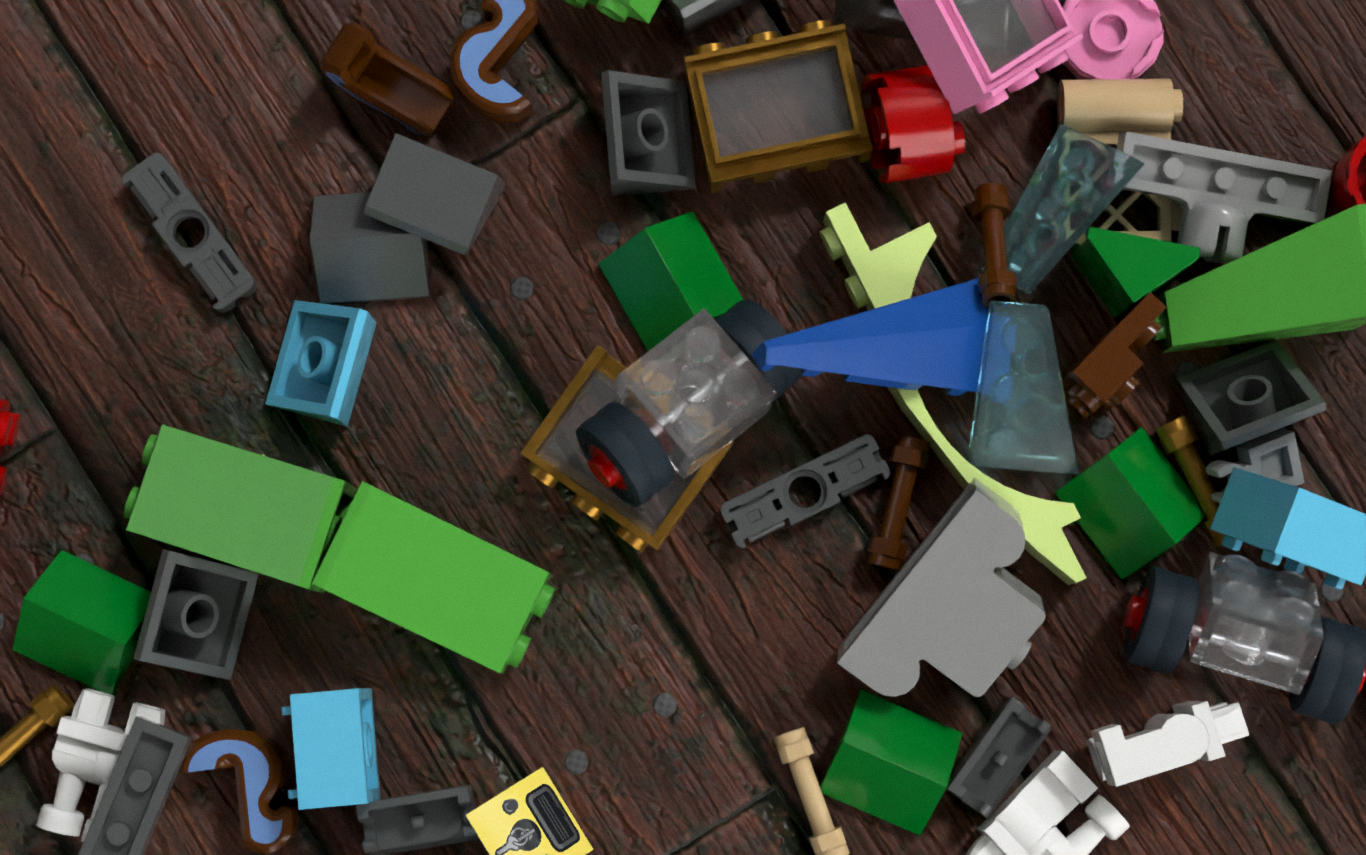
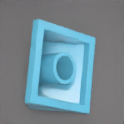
M294 300L265 405L348 427L377 324L369 312L360 308Z

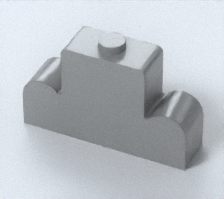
M974 477L838 646L837 663L874 691L884 696L893 697L906 694L915 687L920 677V660L927 661L974 697L982 696L1006 667L1011 670L1015 669L1023 661L1031 648L1032 643L1028 640L1045 620L1041 596L1003 568L1019 559L1025 548V532L1017 510Z

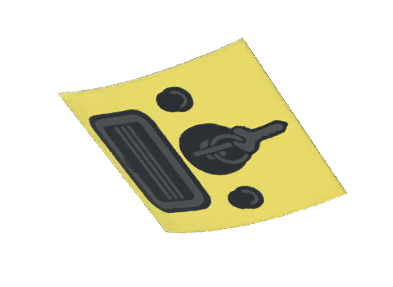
M543 767L466 814L467 819L489 855H586L594 850Z

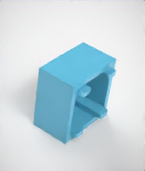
M1236 467L1233 468L1210 530L1225 535L1222 546L1235 551L1240 550L1243 542L1263 550L1262 561L1278 566L1281 563L1282 557L1286 558L1284 569L1298 575L1302 574L1305 566L1327 573L1324 584L1339 590L1344 587L1346 580L1362 586L1366 575L1365 513L1302 488Z
M372 688L290 694L291 706L281 708L282 716L291 715L297 789L288 790V799L298 798L299 810L368 804L380 799Z

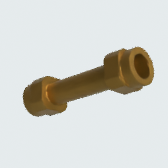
M1184 415L1155 430L1166 455L1171 452L1174 453L1207 520L1201 523L1216 548L1222 545L1225 536L1210 530L1220 504L1213 501L1211 494L1217 492V489L1210 475L1206 473V467L1193 444L1199 438L1192 424H1189Z
M52 684L30 702L33 709L0 738V768L48 725L50 727H57L61 717L68 716L73 711L74 703L57 685Z

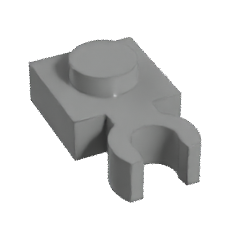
M1283 428L1237 445L1239 461L1232 463L1226 460H1216L1206 467L1207 474L1218 478L1227 475L1228 481L1233 468L1236 467L1293 486L1305 483L1295 433ZM1226 487L1221 491L1211 494L1212 500L1220 503Z

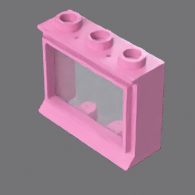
M894 0L944 97L950 102L953 114H957L974 105L980 114L999 105L1009 98L1005 91L1006 88L1009 93H1013L1039 79L1036 68L1041 74L1069 59L1065 49L1083 38L1081 33L1075 35L1072 31L1073 28L1058 0Z

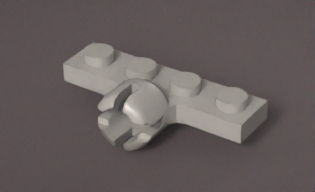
M1125 131L1119 133L1110 187L1171 198L1179 202L1182 216L1177 243L1201 248L1199 257H1204V260L1207 262L1229 263L1243 256L1248 221L1254 214L1310 225L1324 220L1332 170Z

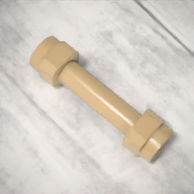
M801 727L774 737L773 740L781 763H788L813 831L814 835L809 837L814 854H850L841 827H834L809 758V755L814 752L805 728Z

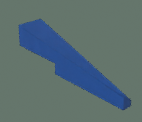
M979 278L763 341L751 354L759 369L769 371L777 365L799 368L802 376L816 377L822 372L843 374L847 382L915 391L923 385L945 388L947 395L961 396L965 392L970 391L985 393L987 400L996 401L1001 399L1008 389L1013 322L1006 309L995 311L983 306L982 298L979 295Z

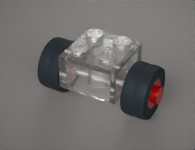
M749 299L737 302L725 314H722L715 320L704 308L617 376L612 393L613 398L617 402L613 401L606 404L576 430V437L580 448L588 460L592 473L606 488H610L611 491L630 506L639 507L650 500L655 493L670 484L674 478L673 467L683 479L687 478L766 415L773 401L802 377L799 368L776 365L769 371L760 370L751 354L763 341L787 335L788 333L765 308Z
M1209 552L1198 581L1183 574H1175L1163 568L1152 567L1143 579L1137 596L1132 595L1126 609L1123 626L1127 628L1124 642V659L1136 666L1148 667L1156 672L1170 674L1178 665L1189 640L1191 663L1288 691L1289 705L1292 711L1330 724L1342 722L1356 696L1360 693L1365 681L1366 631L1357 626L1321 617L1316 583L1310 582L1305 576L1294 571L1283 570L1276 572L1256 566L1254 562L1240 555L1229 554L1222 556Z

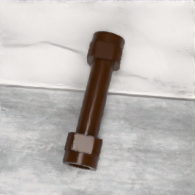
M985 183L975 189V200L972 202L973 217L976 221L982 222L986 271L978 279L979 295L985 308L1000 311L1008 309L1015 304V293L1018 291L1016 274L1013 271H1008L1004 220L1011 214L1010 197L1007 195V189L1002 184Z
M898 435L896 445L892 447L889 462L896 464V469L879 537L871 536L867 550L869 553L867 564L899 571L901 561L905 559L908 545L902 543L901 538L917 471H926L930 456L928 454L930 443L927 441Z

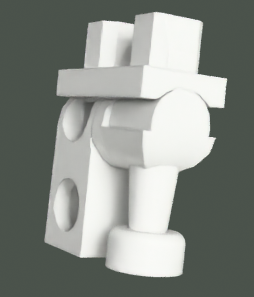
M83 689L73 708L72 715L64 716L60 719L56 733L59 735L52 750V760L60 771L54 804H44L41 807L36 826L58 834L80 836L84 814L76 810L82 791L86 782L100 785L91 818L87 819L81 842H84L135 717L142 716L164 725L165 709L138 702L133 703L126 729L108 724L116 696L94 689Z
M1185 701L1172 705L1174 713L1156 714L1149 718L1143 731L1128 736L1123 735L1121 725L1117 724L1091 730L1093 738L1088 739V748L1099 779L1102 782L1107 781L1108 785L1117 787L1193 763L1197 760L1212 761L1225 757L1222 744L1249 736L1239 703L1227 705V702H1222L1209 706L1208 701Z
M1053 751L997 808L988 820L986 819L977 828L981 836L973 843L966 855H1089L1104 836L1111 840H1117L1130 825L1110 802L1098 794L1085 808V813L1089 819L1065 837L1056 825L1079 803L1082 804L1098 787L1064 751Z

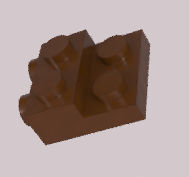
M1151 292L1131 307L1056 384L1064 392L1060 397L1061 401L1078 418L1085 420L1089 414H1094L1100 406L1108 412L1114 405L1120 404L1140 383L1133 374L1144 362L1134 353L1142 349L1162 328L1155 319L1167 308Z

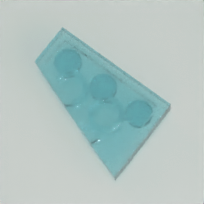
M1060 124L1004 228L1008 271H1013L1016 274L1017 288L1030 294L1143 167L1144 163L1127 153Z
M990 300L967 458L968 462L973 466L1079 474L1050 312L1045 305Z

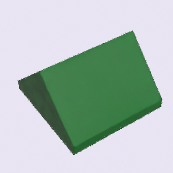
M693 211L644 228L598 263L651 359L708 328L715 319L725 314L737 302L743 300Z
M1089 227L1072 246L1071 257L1115 319L1133 307L1149 292H1155L1199 259L1201 248Z
M1142 427L1054 492L1060 502L1074 503L1081 517L1076 520V523L1120 580H1123L1177 544L1206 517L1195 495Z
M61 550L23 598L13 650L98 691L115 696L135 654L151 591Z
M860 689L821 781L820 788L822 794L920 836L948 786L963 733Z

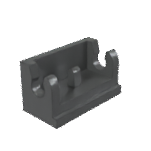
M1004 697L951 772L946 790L988 820L1051 731V725L1026 710V706L1014 697Z
M472 784L382 798L368 804L356 805L358 821L363 824L365 840L362 842L365 854L388 855L480 840L466 817V814L476 809Z

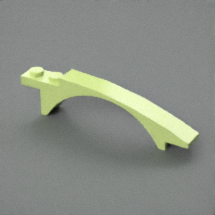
M846 202L827 211L823 219L826 228L819 231L832 260L841 257L850 274V277L844 279V283L855 306L858 309L866 306L867 310H872L911 298L922 262L937 238L930 222L870 251ZM888 387L902 412L924 440L930 443L931 449L964 490L975 477L1017 510L1020 514L1026 537L1024 549L1068 585L1086 579L1061 529L1081 518L1074 503L1051 501L1026 495L986 476L966 461L942 435L926 410L918 389L915 391Z

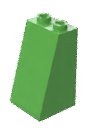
M163 424L158 435L152 434L149 437L142 456V465L146 466L147 469L141 487H133L124 509V518L129 519L127 531L320 593L325 592V590L311 583L358 490L356 487L332 476Z
M363 481L311 583L500 674H504L508 664L518 668L532 639L523 633L532 615L540 618L543 617L556 588L548 585L552 576L550 572Z

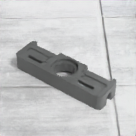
M151 154L123 175V185L132 190L150 217L156 220L152 225L186 270L191 271L212 301H219L212 306L220 313H227L236 307V300L241 297L248 298L257 291V281L162 154ZM187 219H197L203 223L205 228L203 240L197 246L191 248L180 246L176 240L177 227Z
M863 435L722 504L720 514L736 547L746 549L744 540L748 539L749 543H752L786 526L785 520L792 527L841 502L839 494L841 498L849 496L877 482L876 476L878 475L881 476L884 482L889 477L890 470L886 461L882 460L878 452L879 447L875 439L871 435ZM810 477L819 485L821 491L820 499L812 507H799L790 499L789 486L796 478Z

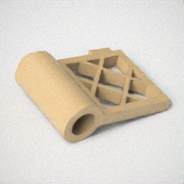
M1171 79L1060 80L1057 92V123L1060 133V243H1075L1083 235L1084 232H1074L1073 209L1087 194L1110 215L1098 227L1100 229L1107 230L1116 221L1125 230L1116 232L1171 242V231H1179L1182 210L1179 202L1171 198L1133 192L1115 209L1094 189L1113 169L1115 154L1106 145H1117L1119 133L1127 131L1171 140L1173 122H1181L1183 116L1182 90L1173 89ZM1094 145L1110 161L1089 183L1073 168V146ZM1073 180L1083 188L1074 198ZM1143 194L1157 207L1158 231H1137L1121 214Z

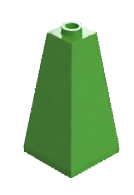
M1359 204L1165 291L1157 298L1167 308L1155 319L1162 328L1153 337V340H1160L1162 353L1355 330L1365 325L1366 204Z

